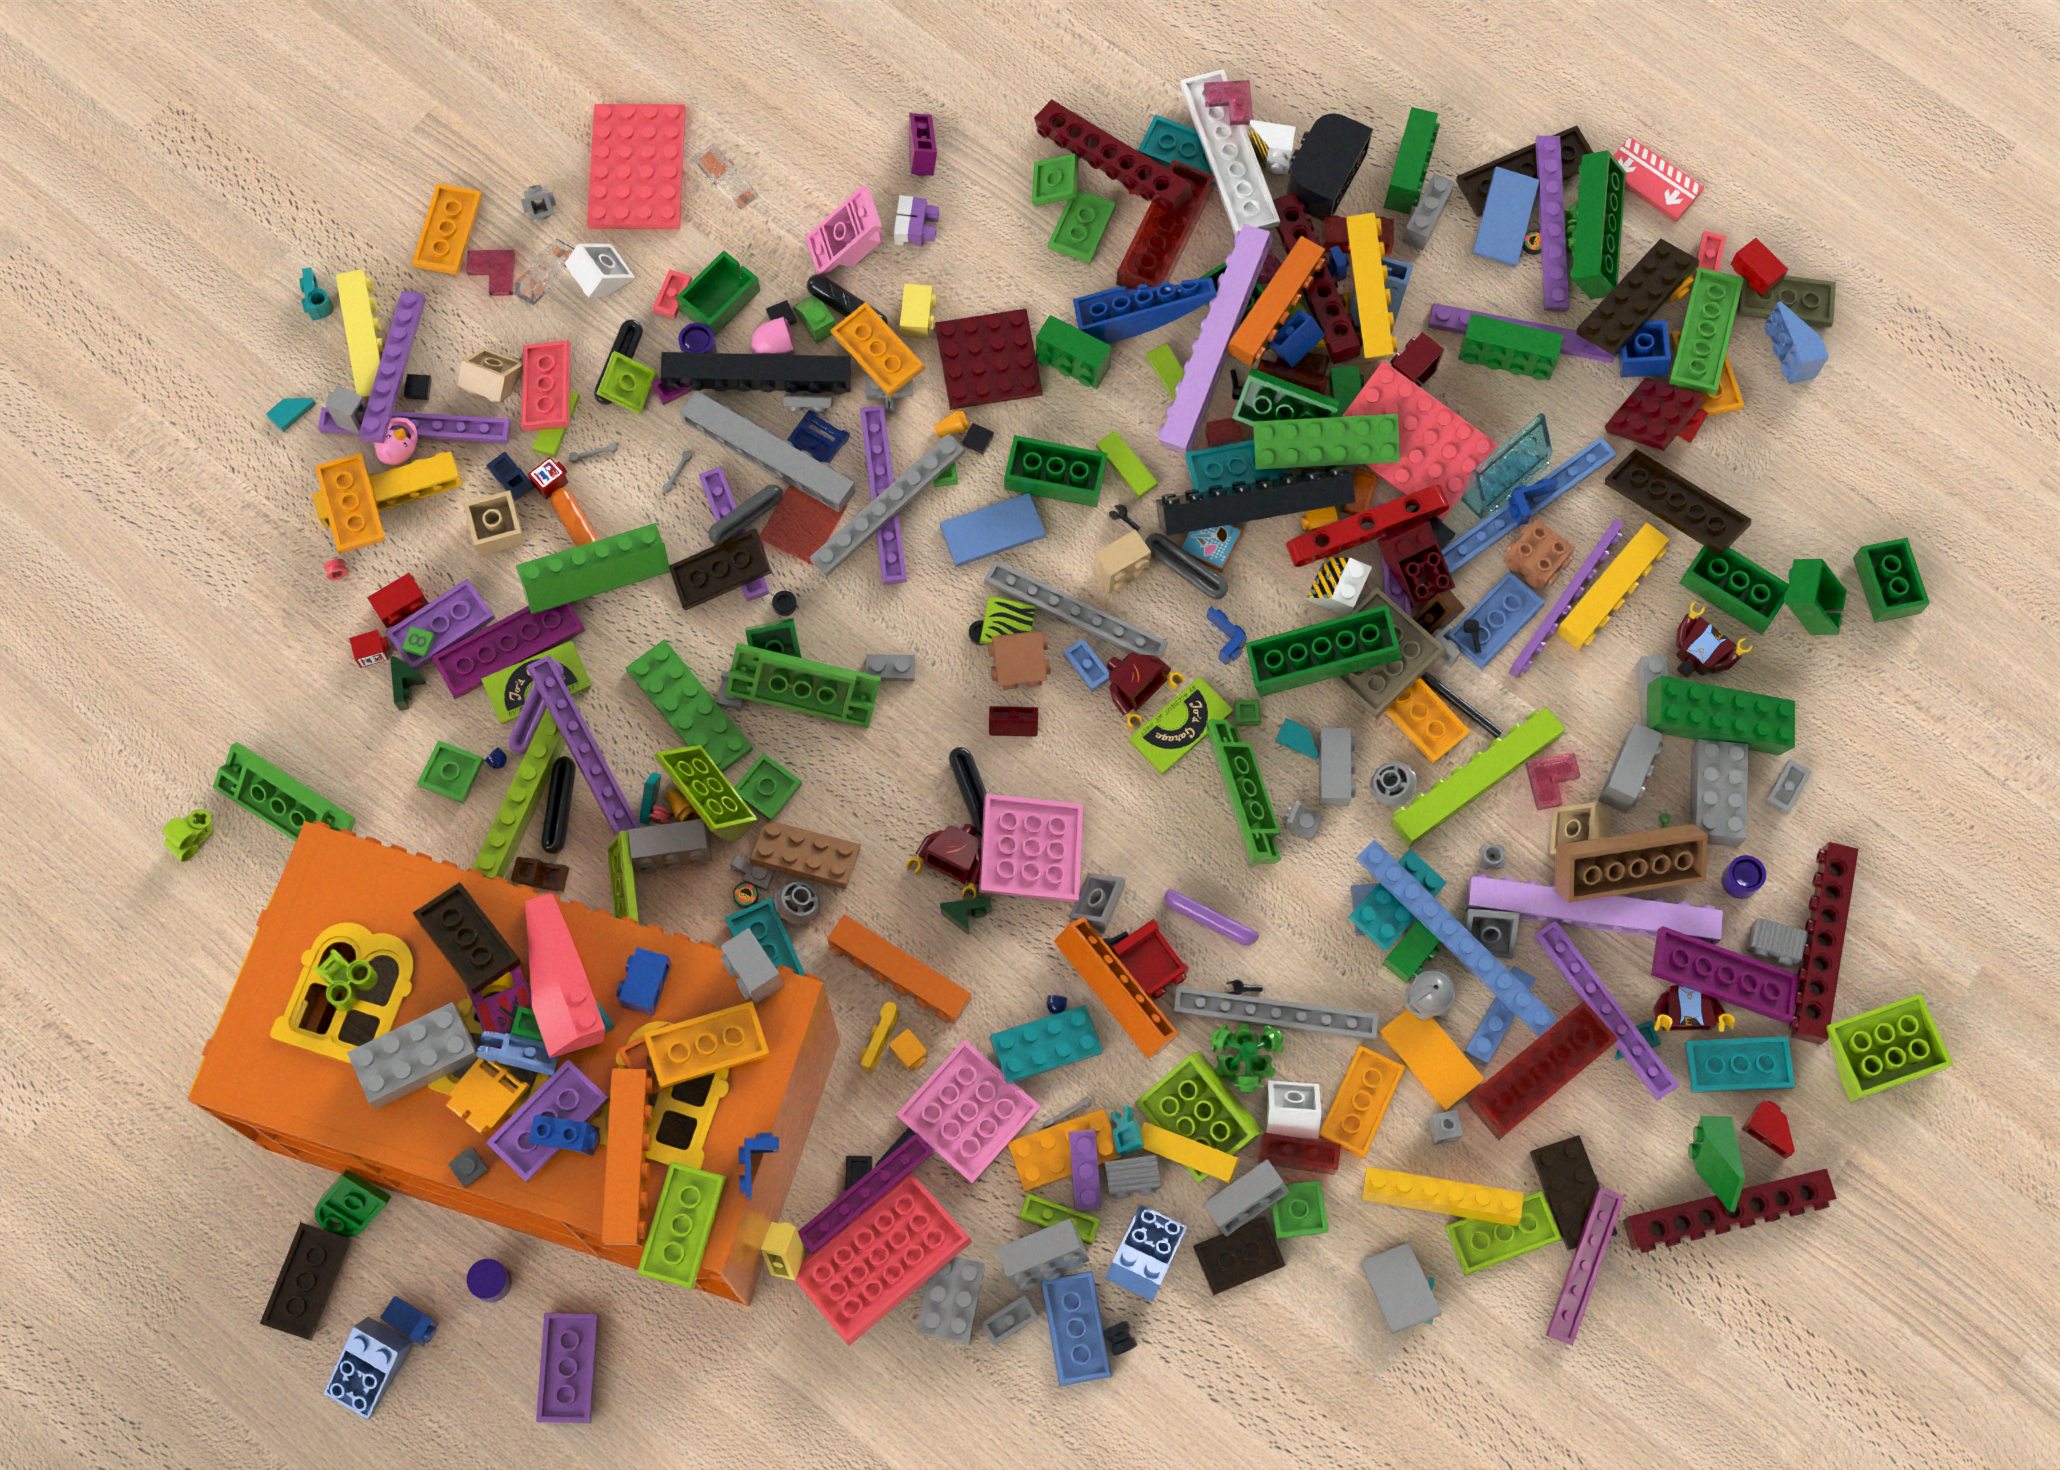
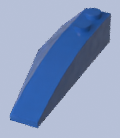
M1202 278L1182 280L1177 285L1170 284V282H1162L1157 287H1148L1147 284L1138 285L1137 289L1127 290L1125 286L1116 287L1073 299L1078 329L1110 344L1141 335L1173 322L1217 297L1213 279Z

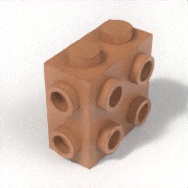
M1536 519L1532 525L1527 523L1519 533L1521 538L1517 542L1513 540L1505 549L1507 555L1504 562L1511 571L1518 572L1525 577L1531 586L1543 590L1547 584L1552 586L1559 577L1557 572L1561 567L1566 569L1573 561L1574 557L1571 555L1575 547Z
M1042 631L991 636L992 642H988L989 657L994 656L995 666H991L992 681H997L998 686H1003V690L1018 688L1017 684L1027 683V687L1040 686L1042 681L1047 680V674H1051L1049 660H1045L1044 650H1048L1046 635L1042 636Z

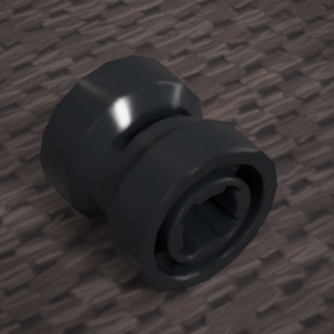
M1128 1321L1118 1323L1103 1331L1106 1339L1110 1340L1111 1343L1113 1342L1111 1351L1114 1356L1138 1346L1135 1338L1131 1337L1129 1333L1130 1326Z

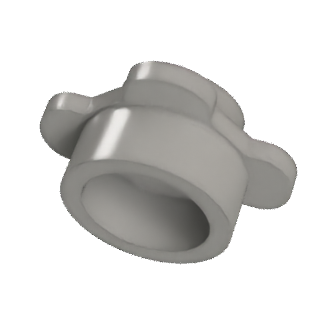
M1497 844L1482 845L1479 852L1482 854L1480 865L1482 868L1497 867L1501 869L1504 867L1503 846Z

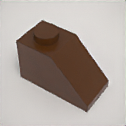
M1449 590L1438 593L1412 619L1432 635L1439 627L1443 629L1446 625L1450 624L1465 607Z

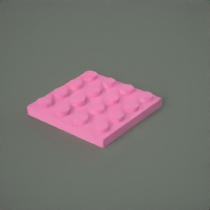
M985 794L979 892L1078 902L1083 804Z
M964 1039L899 1110L896 1117L913 1132L918 1133L930 1148L973 1185L1008 1146L1009 1142L1016 1137L1041 1109V1106L1014 1082L1006 1085L1002 1072Z

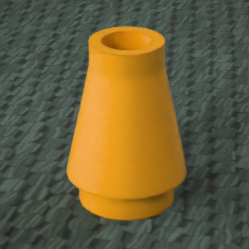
M955 410L946 418L934 424L939 438L947 434L966 432L965 429L970 427L963 410L958 412Z
M676 788L666 793L665 799L668 801L677 822L691 821L698 817L699 814L690 802Z

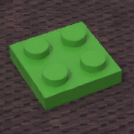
M1075 153L1034 162L1032 203L1035 206L1077 198L1079 157Z
M438 740L417 785L420 788L464 804L485 760L481 756Z
M763 753L734 789L744 802L772 821L800 788L802 781Z
M1321 1180L1285 1184L1290 1193L1271 1205L1276 1239L1328 1233Z

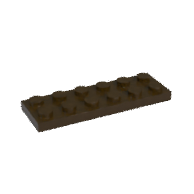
M1577 125L1553 135L1560 136L1562 181L1579 174L1582 155L1594 153ZM1536 143L1457 176L1456 182L1477 217L1483 213L1493 171L1496 166L1537 179Z
M1660 238L1578 326L1576 334L1611 355L1616 356L1699 266V259Z
M1637 449L1633 450L1605 478V485L1720 556L1751 526V518Z

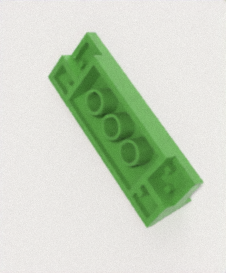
M656 523L516 565L531 615L670 572L665 544L662 542Z
M737 643L725 694L869 728L881 677Z
M1221 719L1208 720L1206 732L1251 868L1258 864H1275L1281 861V857L1274 837L1281 832L1251 743L1242 742L1236 724H1228L1227 720Z
M238 742L231 745L226 763L218 769L213 785L214 789L295 842L305 821L313 824L315 821H321L330 825V829L340 831L341 828L352 831L356 820Z

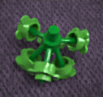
M1224 1024L1221 1029H1215L1210 1038V1042L1213 1043L1211 1046V1051L1213 1052L1217 1049L1225 1051L1229 1046L1238 1049L1239 1055L1236 1058L1232 1055H1218L1216 1058L1218 1065L1215 1068V1072L1220 1077L1228 1078L1230 1082L1237 1080V1083H1232V1086L1240 1087L1241 1092L1246 1094L1255 1092V1087H1263V1084L1259 1083L1262 1079L1271 1078L1276 1074V1070L1271 1064V1056H1257L1261 1048H1264L1267 1052L1274 1050L1277 1053L1283 1052V1036L1279 1030H1274L1269 1025H1266L1264 1033L1260 1035V1043H1258L1259 1036L1251 1032L1248 1024H1241L1235 1033L1228 1031V1025ZM1243 1060L1245 1061V1075H1238L1237 1077L1236 1074L1240 1071L1239 1061Z

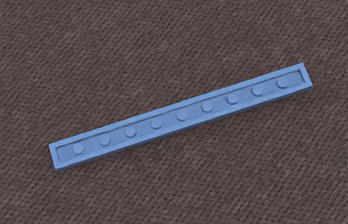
M1602 437L1542 478H1548L1549 480L1557 478L1558 485L1554 492L1526 500L1532 513L1531 517L1615 458V451ZM1509 503L1441 551L1451 575L1519 527L1516 519H1513L1510 515Z
M1375 839L1355 858L1538 1038L1554 1024L1558 1018Z

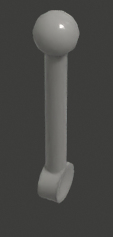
M611 443L607 447L579 454L572 452L569 455V459L571 462H577L579 458L607 451L616 452L618 446L615 443Z
M690 451L682 453L681 462L668 483L662 487L664 492L668 493L671 491V485L686 461L691 460L692 455Z
M1084 1098L1082 1103L1043 1123L1045 1128L1052 1126L1057 1121L1083 1107H1090L1092 1101L1090 1098Z

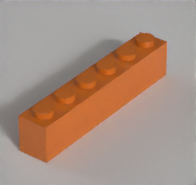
M1303 236L1299 238L1230 340L1228 354L1251 367L1256 360L1260 361L1266 352L1265 346L1268 342L1272 343L1278 334L1277 328L1279 325H1284L1287 322L1291 307H1296L1299 304L1303 289L1308 290L1311 286L1315 271L1320 272L1326 262L1324 259L1325 249Z
M843 914L827 938L828 944L831 946L829 949L840 957L843 954L852 959L850 962L860 970L866 968L873 972L872 977L881 983L889 982L894 986L893 990L904 997L908 994L913 997L916 1005L925 1010L929 1007L937 1012L935 1016L945 1023L951 1021L956 1024L972 999L970 992Z
M1085 917L1070 923L1054 940L1060 951L1067 957L1076 971L1083 977L1092 991L1099 997L1108 1011L1116 1018L1124 1031L1128 1033L1148 1059L1163 1051L1179 1035Z
M612 1068L601 1242L606 1245H641V1239L646 1237L647 1225L646 1221H642L643 1209L648 1207V1192H644V1180H649L650 1165L645 1162L646 1151L651 1150V1134H647L648 1122L651 1123L653 1119V1106L649 1105V1094L654 1093L655 1087L654 1077H650V1072L647 1069Z

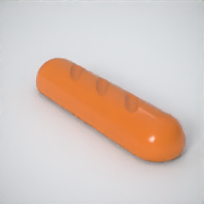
M558 488L553 491L550 497L552 507L575 546L578 547L599 540L572 493L565 488Z

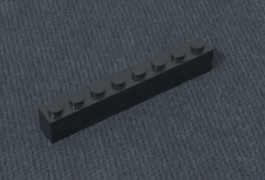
M662 352L660 378L662 388L669 390L690 387L694 391H701L703 389L726 391L731 389L741 392L761 390L769 393L777 390L788 393L809 391L814 394L821 392L843 394L851 390V356Z

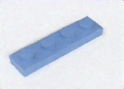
M1515 966L1510 971L1528 990L1531 989L1536 980L1535 977ZM1497 996L1464 1052L1486 1066L1515 1017V1014Z

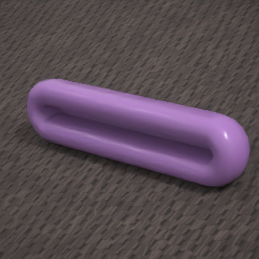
M553 660L561 677H563L564 671L562 665L556 660ZM534 682L508 741L510 749L517 754L526 753L547 708Z
M1168 889L1165 893V903L1170 909L1207 926L1221 935L1227 936L1241 945H1252L1259 938L1258 932L1179 892Z

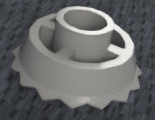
M1391 761L1390 763H1384L1380 768L1376 769L1375 774L1371 777L1372 783L1370 787L1372 795L1376 797L1377 802L1383 803L1385 806L1391 805L1396 807L1399 804L1404 805L1407 800L1412 799L1413 793L1417 791L1416 784L1418 781L1415 778L1416 773L1411 770V766L1405 765L1403 762Z
M797 880L793 882L787 881L785 885L779 886V890L775 892V899L773 901L776 905L775 911L780 913V917L786 919L789 924L795 923L799 926L803 923L808 925L820 913L821 902L819 895L806 882Z

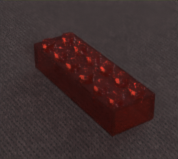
M1172 160L1168 170L1190 182L1193 197L1176 216L1169 211H1162L1156 203L1151 202L1117 271L1116 285L1125 286L1126 289H1137L1138 285L1147 284L1148 287H1157L1162 282H1169L1210 198L1215 176Z
M1583 1001L1469 1095L1465 1102L1499 1141L1611 1048L1619 1039L1591 1007Z

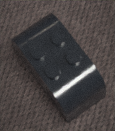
M1332 113L1317 119L1310 132L1305 131L1300 142L1302 144L1300 150L1295 149L1290 160L1292 164L1288 171L1290 177L1287 188V195L1295 193L1298 200L1304 202L1305 214L1327 224L1330 223L1368 153L1373 128L1344 115Z

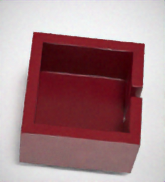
M1424 332L1417 338L1412 337L1406 344V349L1402 353L1398 352L1390 361L1391 367L1420 388L1422 385L1416 379L1425 384L1438 370L1444 348Z

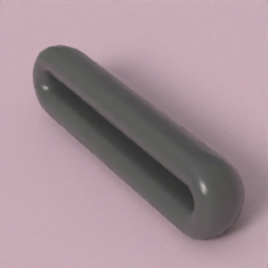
M768 485L718 520L708 531L710 541L715 545L723 544L772 509L782 499V488L778 485Z
M1154 533L1147 537L1145 544L1150 549L1151 555L1209 598L1218 600L1226 595L1228 591L1227 582L1217 573L1166 536Z

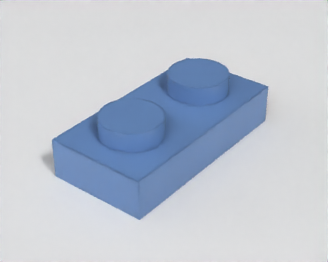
M1081 639L1063 652L1064 657L1091 692L1110 680L1108 677L1109 671L1084 639Z

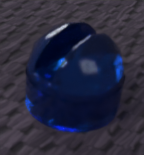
M498 747L485 759V762L494 769H500L506 764L507 756Z
M1048 995L1047 1008L1049 1012L1058 1014L1065 1011L1068 998Z

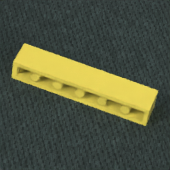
M364 269L337 274L336 280L356 394L363 396L366 404H368L385 346L383 339L379 338L378 332L382 331L379 318H375L374 313L378 311L375 297L371 296V291H374L373 281L371 277L366 276Z

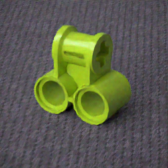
M197 809L184 819L180 817L171 819L164 826L162 833L167 837L164 845L181 862L190 860L197 853L198 845L212 835L213 829L210 813L203 809Z
M332 949L330 951L331 955L319 967L315 966L313 970L329 984L326 990L328 1001L340 1011H349L357 1004L358 996L355 990H370L376 985L378 975L367 961L358 959L349 963L336 950ZM368 970L366 978L360 981L356 980L357 974L360 971ZM348 991L347 997L344 1000L336 1001L339 992Z

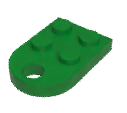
M346 1169L320 1198L315 1208V1218L326 1231L344 1237H353L360 1234L388 1204L391 1196ZM331 1219H335V1220L339 1221L340 1223H336V1222L332 1221Z

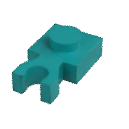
M1129 1106L1123 1107L1124 1116L1122 1118L1120 1113L1116 1111L1111 1112L1112 1120L1117 1124V1128L1112 1130L1117 1154L1121 1156L1144 1147L1139 1123L1133 1120V1110Z

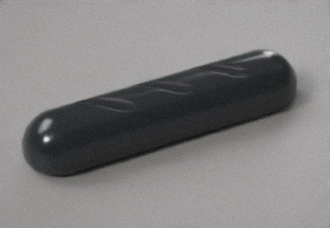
M821 274L812 275L807 281V290L811 295L846 317L865 303V301ZM869 305L888 325L887 317L882 312Z
M626 320L622 323L599 377L594 396L597 402L602 405L613 403L597 395L612 353L616 351L630 359L635 354L643 333L641 324L636 320Z
M957 747L950 752L949 763L976 833L982 838L984 796L987 792L972 754L966 748Z
M567 756L559 757L552 767L541 840L543 850L549 854L559 853L564 848L576 772L574 761Z

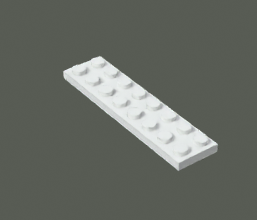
M1224 69L1180 80V87L1234 235L1236 236L1238 230H1242L1243 224L1263 230L1279 226V216Z

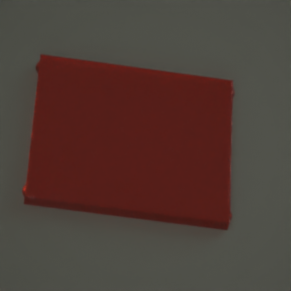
M790 484L759 536L761 541L807 562L809 565H814L810 561V556L828 541L847 506L845 505L839 513Z

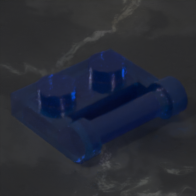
M809 410L787 440L796 449L809 452L820 463L826 462L830 464L842 445H845L848 441L850 433L837 429L817 417L815 412ZM814 425L836 439L831 441L809 428V426Z

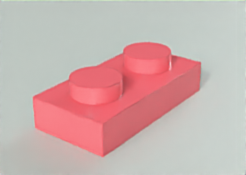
M1708 231L1703 232L1697 254V259H1699L1698 267L1719 271L1727 236ZM1697 268L1693 271V275H1696Z
M669 269L652 308L653 313L676 319L679 312L676 296L692 282L691 276Z

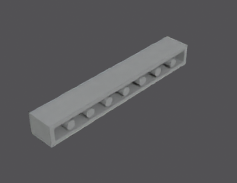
M696 390L680 411L682 423L838 514L842 512L855 493V485L850 476L844 473L839 474L826 462L820 463L809 452L796 449L788 440H781L774 436L769 429L758 427L747 416L741 417L728 405L724 404L722 406L715 402V399L707 393L702 394Z

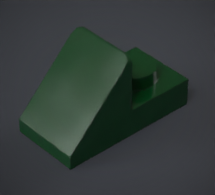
M393 656L390 657L394 703L399 711L409 709V701L412 700L410 686L426 684V681L421 674Z
M990 896L940 903L941 915L969 935L967 916L972 915L973 918H981L987 916V913H991Z

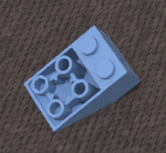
M1385 257V259H1381L1382 266H1387L1388 282H1384L1385 289H1390L1391 305L1387 306L1388 313L1393 312L1395 325L1413 265ZM1355 293L1349 313L1353 317L1354 327L1361 329Z
M1781 301L1777 302L1765 323V332L1772 340L1773 352L1780 360L1783 376L1787 378L1789 385L1816 378L1829 358L1821 336Z
M1140 1204L1105 1279L1153 1302L1187 1226Z
M370 1317L365 1318L353 1327L323 1394L364 1418L370 1419L403 1365L413 1342Z

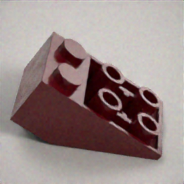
M1416 521L1377 540L1387 566L1412 607H1416L1434 598L1438 593L1455 588L1429 521Z

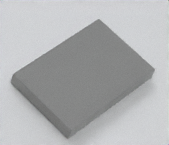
M1409 1242L1361 1261L1363 1270L1392 1335L1441 1316L1439 1306Z

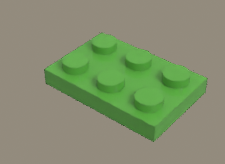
M1077 189V198L1067 201L1048 243V249L1091 264L1115 211L1116 202Z

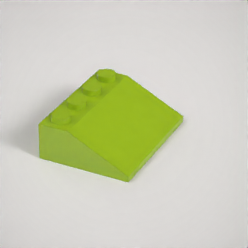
M701 745L660 751L654 754V757L709 829L724 841L741 839L757 822L756 816Z
M1921 993L1826 1026L1839 1078L1850 1103L1936 1074L1954 1065Z
M1201 1051L1186 1057L1135 1101L1153 1125L1232 1156L1237 1155L1264 1133L1224 1080L1216 1074L1215 1069ZM1185 1166L1198 1183H1201L1210 1176Z

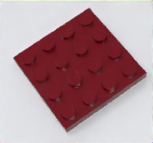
M1027 309L935 322L950 410L1042 396V386Z

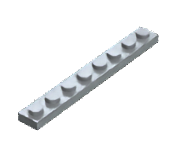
M947 434L811 555L810 561L822 573L828 576L965 453V449Z
M997 560L993 562L984 579L985 584L1029 605L1036 606L1037 609L1130 653L1156 655L1161 658L1167 647L1168 641Z
M1184 987L1176 988L1173 1011L1174 1014L1262 1026L1269 1025L1276 1028L1372 1041L1376 1040L1379 1014Z

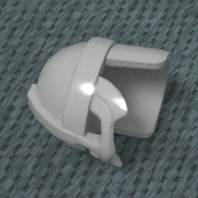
M1426 971L1419 974L1405 990L1406 1008L1418 1016L1421 1021L1428 1020L1433 1016L1440 1015L1441 1018L1445 1017L1455 999V987L1451 979L1438 971Z

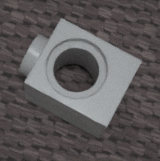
M1458 1110L1433 1114L1428 1119L1434 1145L1458 1141L1464 1135Z

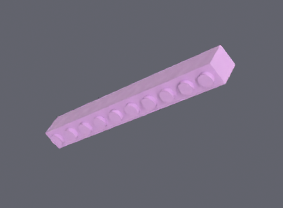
M1243 224L1242 230H1238L1234 239V244L1236 245L1233 252H1229L1227 256L1225 273H1221L1218 279L1217 297L1210 300L1209 314L1203 318L1200 329L1202 332L1200 337L1194 340L1192 346L1193 355L1191 360L1188 359L1185 363L1184 378L1176 386L1175 394L1177 396L1174 403L1171 402L1168 407V419L1166 424H1162L1160 427L1158 438H1160L1159 440L1163 447L1184 454L1192 449L1227 359L1229 342L1240 326L1273 239L1269 231Z
M1485 874L1472 876L1467 887L1466 912L1468 909L1517 912L1520 914L1519 919L1546 923H1552L1556 920L1560 925L1657 938L1658 929L1664 926L1714 945L1721 940L1723 910H1716L1711 905L1694 907L1690 906L1688 902L1680 901L1672 904L1665 903V900L1660 898L1643 900L1637 895H1625V897L1614 895L1569 903L1555 892V884L1548 887L1540 886V883L1536 881L1518 883L1512 878L1496 880L1490 879V876Z

